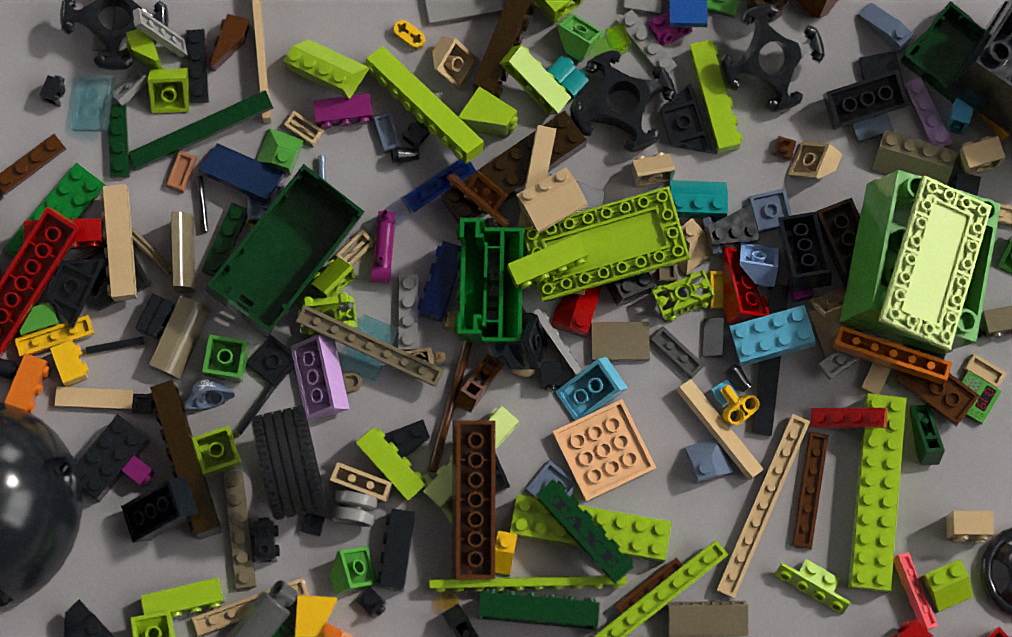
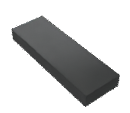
M664 326L649 340L691 380L705 366Z

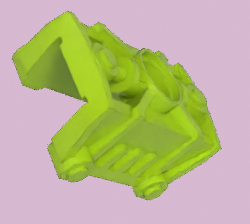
M704 269L698 273L691 272L686 278L668 285H659L651 290L662 317L668 320V322H673L677 316L697 308H707L715 297ZM703 277V279L700 281L698 285L694 284ZM686 288L689 295L684 298L680 297L678 290ZM699 288L709 289L710 291L702 296L694 294ZM666 293H669V296H668V297L662 296V295H665ZM671 300L674 302L677 300L674 307L663 311L662 307L666 305L667 301Z
M342 292L338 296L312 299V297H305L298 304L299 313L304 304L323 314L326 311H330L336 320H342V317L347 316L355 321L342 322L351 327H358L354 297L346 292ZM353 304V308L348 309L346 312L341 313V310H337L341 305ZM301 325L302 334L307 333L309 336L316 334L315 331Z

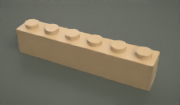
M126 184L103 186V193H100V199L105 211H102V221L106 222V229H103L104 241H107V248H104L105 258L109 262V266H106L107 278L110 277V284L107 285L108 296H111L114 302L137 299L129 189Z

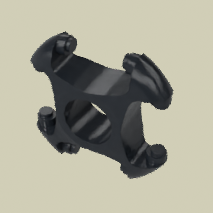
M62 0L60 8L61 29L65 33L70 35L75 30L74 23L77 22L92 31L105 45L109 56L106 57L104 54H98L93 61L98 68L106 70H125L132 66L134 62L128 55H123L122 57L118 55L119 50L126 43L125 40L128 39L126 32L137 29L133 23V10L140 8L166 27L169 24L167 5L161 1L154 5L155 9L153 11L155 14L147 12L133 0H95L79 10L74 9L76 7L75 0ZM117 6L128 13L130 23L121 30H111L102 25L98 15L106 7Z
M763 4L748 9L741 16L740 22L746 25L752 24L753 21L755 22L752 40L743 57L736 65L731 66L733 62L732 56L723 53L719 59V69L723 82L732 91H737L740 86L739 79L736 78L739 73L759 78L776 93V99H769L766 108L772 112H780L801 103L803 99L802 93L795 91L791 92L790 96L788 94V87L794 69L809 50L812 51L810 55L812 60L820 63L825 56L824 45L819 31L812 25H807L804 30L805 37L807 38L804 43L792 41L779 34L766 21V17L771 18L776 15L778 8L772 4ZM769 42L777 43L784 52L783 65L779 71L773 74H767L759 64L760 50Z
M610 50L593 57L586 65L588 73L594 74L599 70L604 75L603 88L597 100L586 111H583L582 103L573 101L570 106V114L573 122L582 134L587 137H591L594 129L592 124H590L591 122L612 125L626 131L635 139L630 138V140H627L624 149L631 153L638 152L658 142L660 137V131L657 129L648 130L647 133L642 130V116L648 103L657 93H662L665 100L672 101L676 90L671 77L664 67L654 66L652 75H654L653 78L657 79L656 81L631 77L612 67L610 63H619L622 54L618 51ZM615 91H628L636 97L638 106L631 112L620 113L609 106L607 98Z

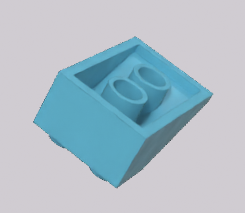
M603 357L598 358L559 388L556 394L576 421L605 406L627 390L628 387L609 359Z

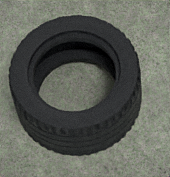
M296 406L292 410L290 407L283 409V411H273V414L268 412L264 413L263 416L262 414L253 416L251 419L253 435L273 518L280 520L284 519L285 516L290 518L294 517L295 514L298 516L305 514V512H314V509L316 511L325 509L326 501L304 407Z

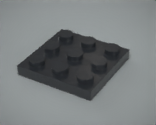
M107 244L75 259L106 260L90 293L99 312L119 302H114L112 297L108 296L107 285L110 284V277L107 278L106 266H109V262L105 258L104 252ZM134 253L137 292L151 286Z

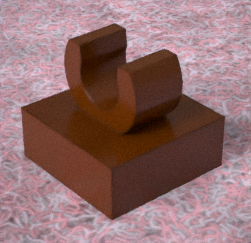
M778 136L773 155L791 160L797 141Z

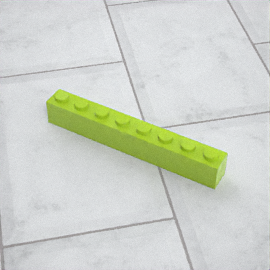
M384 46L366 57V66L369 67L368 73L374 76L382 87H386L391 92V95L403 104L407 111H411L420 123L428 127L430 133L436 135L445 147L451 149L457 159L467 164L483 152L484 141Z

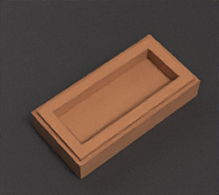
M179 151L166 187L185 192L196 164L197 156Z

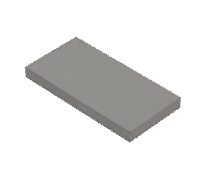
M425 0L430 25L502 13L503 10L501 0Z

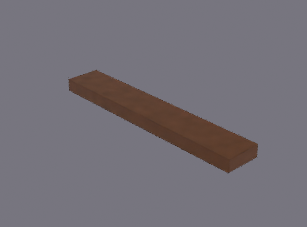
M809 432L792 541L793 547L812 549L829 435Z

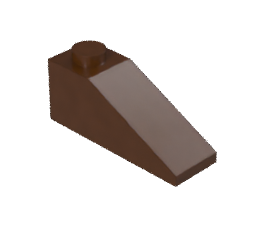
M487 354L461 388L455 404L471 413L504 366V363Z

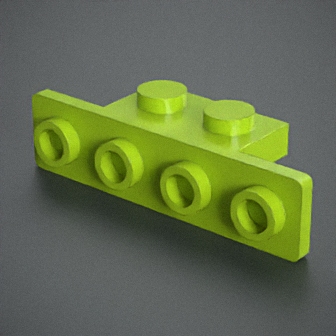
M805 559L799 571L782 562L774 574L782 581L841 615L850 605V601L834 592L840 578L808 559Z

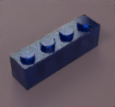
M456 159L400 198L408 211L415 213L452 188L449 184L450 181L447 179L448 175L455 174L461 180H464L474 173L476 169L471 162L465 164L462 160Z
M443 241L442 246L438 245L435 256L438 257L436 264L432 263L429 274H432L431 279L426 281L423 292H426L424 299L421 298L417 309L420 310V316L442 323L457 279V270L461 266V263H458V251L461 252L462 246Z

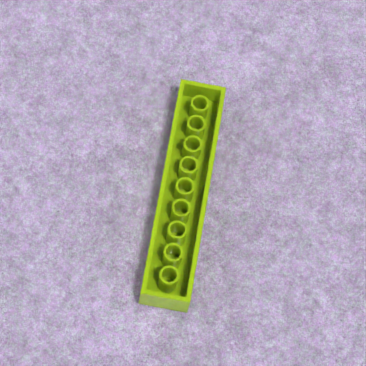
M870 393L864 397L863 408L888 409L887 428H862L848 589L880 593L891 591L907 399L904 397Z

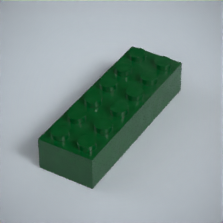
M485 589V592H481L479 619L592 630H597L600 602H596L595 598H584L582 601L576 600L574 596H564V599H559L553 594H544V597H537V593L525 592V595H517L516 591L505 590L504 594L497 593L496 589Z

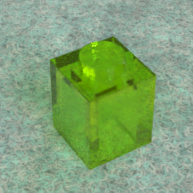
M623 23L605 29L604 36L610 50L618 51L621 54L629 51L631 41Z

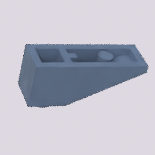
M872 2L858 14L896 53H899L911 41L914 35L901 21Z

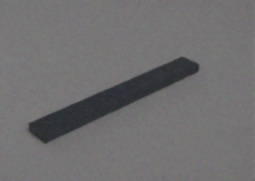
M777 284L774 287L769 286L767 304L770 314L787 309L789 286ZM781 356L760 362L756 396L759 401V408L754 413L752 434L772 436Z

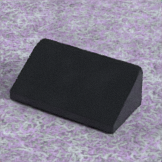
M724 318L704 319L703 357L722 358Z

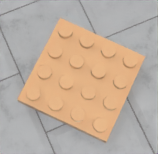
M623 399L552 432L586 502L656 469Z

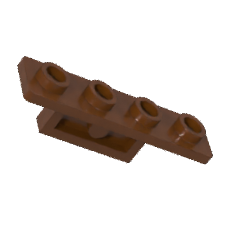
M478 171L468 185L457 175H448L449 184L456 190L460 189L468 201H474L482 213L489 214L496 225L500 227L510 225L511 221L498 211L509 195L482 172Z

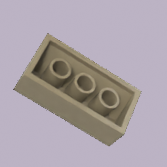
M884 130L871 171L888 175L896 170H901L913 175L927 176L947 185L958 152Z

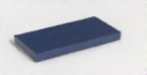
M219 143L215 145L199 168L200 174L264 203H267L284 177V172Z

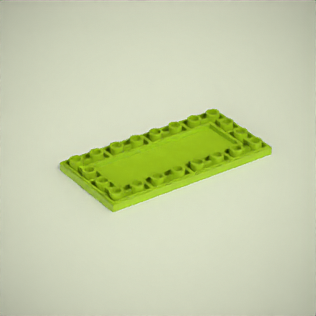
M669 186L574 213L540 233L536 231L534 226L524 228V241L528 255L578 234L588 253L584 264L577 267L574 265L567 267L568 270L561 274L555 272L550 275V278L542 282L536 280L541 302L691 260Z

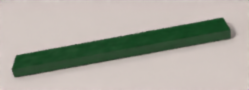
M264 90L130 151L129 155L134 168L139 170L265 113L274 107L267 91Z

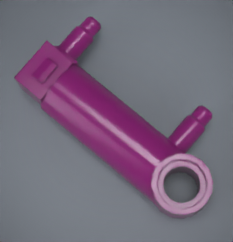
M388 210L378 211L370 277L371 283L390 284L396 219L395 212Z

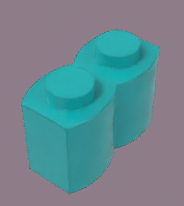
M561 56L547 72L554 76L555 81L563 86L571 96V99L574 100L589 84L588 75L583 70L579 71L576 69L574 62L570 58Z

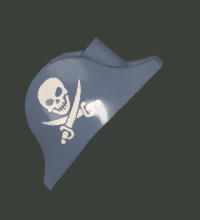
M212 378L201 379L194 384L190 397L184 403L185 409L213 408L234 398L235 393L233 390L225 388L222 380L217 381Z

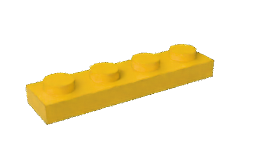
M86 315L78 319L75 328L71 327L68 322L15 338V343L20 358H23L25 353L29 355L36 354L70 340L76 341L95 335L90 316Z

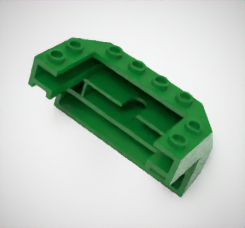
M460 218V224H456V236L462 245L461 252L458 251V263H461V270H457V282H461V288L457 289V301H460V308H456V320H454L455 335H458L459 341L486 345H506V343L521 342L522 289L521 287L515 288L507 270V265L523 258L524 228L485 227L484 218ZM489 256H500V275L494 273V281H492L489 273ZM492 285L499 287V290L491 291ZM488 311H499V320H488Z

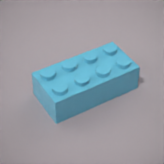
M805 305L730 326V333L741 367L815 346V338Z

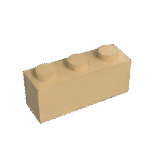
M337 462L330 479L332 484L353 492L373 496L385 504L393 487L392 482Z

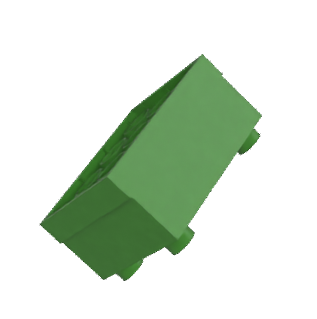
M896 170L866 184L840 323L934 353L946 354L953 352V349L977 341L1001 204L993 202L988 198H981L958 190L992 207L951 350L947 351L879 321L922 177Z

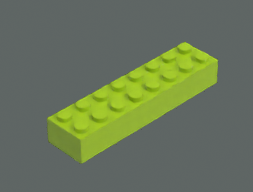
M517 494L510 533L517 534L519 538L580 547L535 497ZM578 505L582 511L587 510L592 515V521L596 526L599 524L607 532L605 536L609 540L613 539L620 546L618 550L623 555L626 553L632 558L665 562L672 521Z

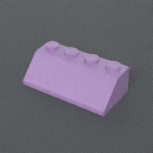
M318 334L290 346L307 420L336 415L350 409L335 341Z

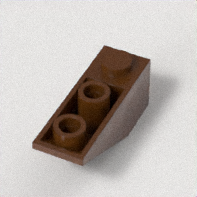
M227 14L226 19L222 20L220 25L221 34L215 40V52L211 53L209 58L212 71H216L245 43L250 29L249 19Z

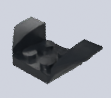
M522 305V327L525 331L521 337V342L506 343L502 356L510 369H540L548 341L538 315L526 313Z
M80 599L65 612L64 637H115Z

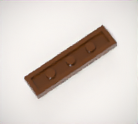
M53 133L0 173V188L2 191L8 194L66 150L65 146Z
M676 557L615 605L619 613L623 614L683 566Z

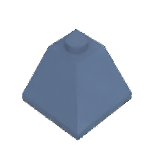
M715 438L685 447L696 484L734 473L728 454Z

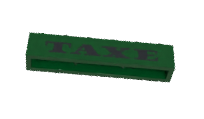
M552 479L536 494L535 498L616 585L634 568L632 565L633 560L626 553L623 555L618 550L620 546L613 539L609 540L605 536L607 532L601 525L598 524L596 526L593 523L592 515L587 510L582 511L578 506L580 504L573 495L569 496L565 492L566 487L560 481L556 482Z

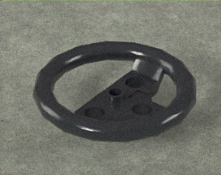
M1012 528L1001 531L990 541L981 559V581L987 597L1000 611L1012 616V563L1009 557L1012 554V545L1007 542L1012 540ZM994 559L1008 567L1010 582L1001 593L997 590L992 577Z

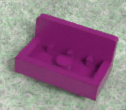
M669 12L647 22L648 28L656 36L657 41L662 47L693 31L692 27H670Z

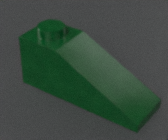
M911 405L910 414L915 451L920 465H939L945 449L931 409L928 405Z

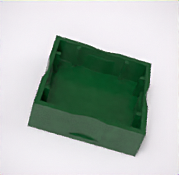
M950 1L933 20L927 31L920 35L904 53L900 62L953 104L958 97L950 93L947 88L983 33L984 28L980 27L967 13Z

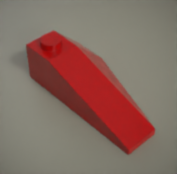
M724 247L723 309L727 324L735 325L770 315L765 297L761 296L756 288L759 285L755 284L740 266V249Z
M602 285L585 290L584 295L570 294L564 296L555 309L551 322L552 328L587 338Z

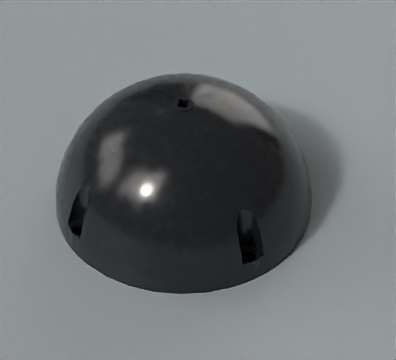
M0 402V610H4L33 596L46 586L62 568L77 538L83 509L82 486L77 466L69 449L59 435L42 419L25 409ZM69 466V473L67 475H64V467ZM6 593L9 598L6 603H3L2 596Z

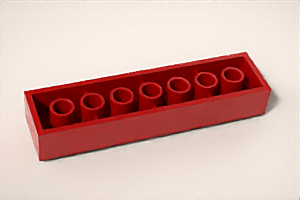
M51 207L45 208L0 280V358L4 355L31 309L58 269L61 261L83 229L82 226Z

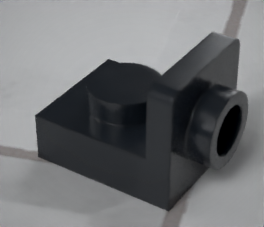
M371 587L356 600L372 617L375 615L379 617L386 610V601Z

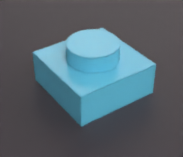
M728 379L711 389L720 406L728 403L720 390L726 385H730L733 389Z

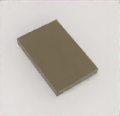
M591 322L592 361L607 357L609 361L650 360L649 322Z

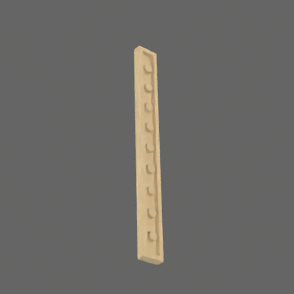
M795 414L791 415L717 587V592L735 599L810 421Z

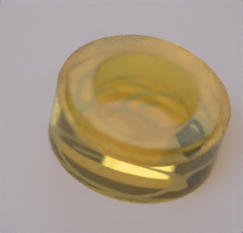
M445 591L439 597V605L445 611L459 602L458 596L452 591Z

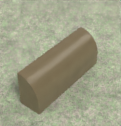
M171 212L173 287L177 293L196 292L194 218L186 212Z
M180 295L149 366L156 371L180 380L211 310L194 300Z
M747 601L669 602V637L748 636Z

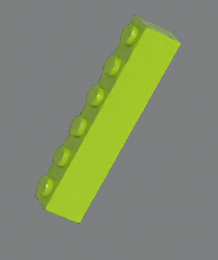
M712 39L692 43L689 46V54L716 152L720 154L740 148L743 139L741 132L737 131V116L731 110L733 102L731 97L727 96L726 90L728 88L723 82L717 60V45H713Z

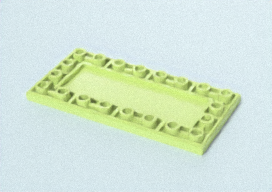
M927 176L921 177L879 317L880 322L944 350H951L992 206Z

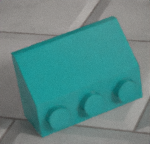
M670 180L669 187L678 218L703 219L711 217L713 219H723L727 217L728 191L726 182Z

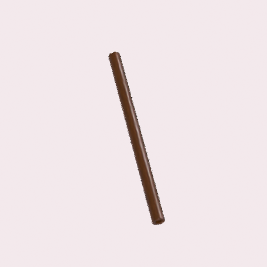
M463 341L428 466V471L437 473L472 342Z

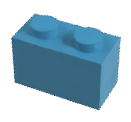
M956 98L949 110L945 125L946 130L963 135L970 124L974 108Z

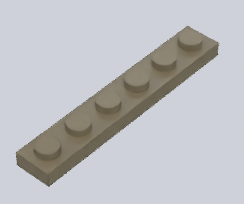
M243 470L225 472L223 477L236 589L257 587L254 560L251 554L252 543Z

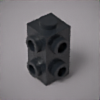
M269 517L258 518V521H253L254 527H250L251 539H254L255 546H251L252 558H255L257 563L277 562V556H280L279 544L276 545V537H279V527Z

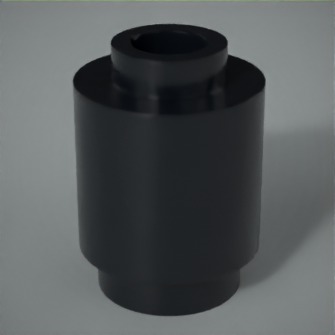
M0 358V378L12 380L18 371V365L13 360Z

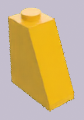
M298 595L295 637H319L337 603V597Z

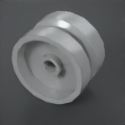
M336 491L334 502L342 507L332 509L331 520L353 526L373 527L375 516L367 511L376 510L377 498L358 492Z

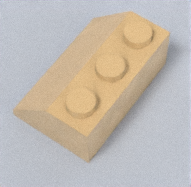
M567 167L516 194L521 210L538 233L588 206L581 189Z

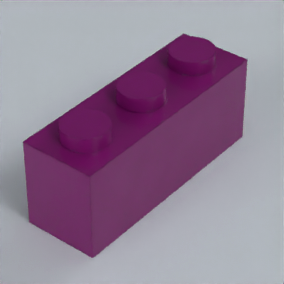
M370 93L352 95L350 99L336 97L313 100L316 124L322 129H329L334 125L345 127L351 125V123L367 124L369 121H373Z

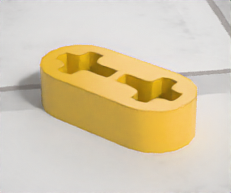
M399 20L395 23L394 33L401 41L414 50L424 47L425 37L422 32L405 20ZM405 26L407 33L404 31L400 33L398 27L403 28ZM411 36H413L415 39L420 37L421 43L416 42L414 44L413 38Z

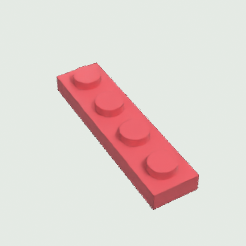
M909 552L895 556L893 559L894 566L899 573L902 586L909 598V604L917 618L916 620L927 630L937 627L938 623Z

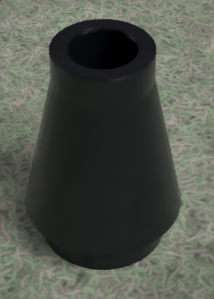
M396 146V148L391 149L392 163L400 165L413 160H419L418 148L412 149Z
M736 363L724 372L727 376L726 379L741 389L742 392H745L752 386L742 367Z

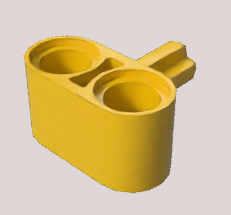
M726 385L720 390L721 394L730 404L722 413V418L728 424H741L759 408V401L755 396L742 395L738 397L730 385ZM750 399L751 406L747 409L745 401ZM735 411L736 419L732 421L730 414Z

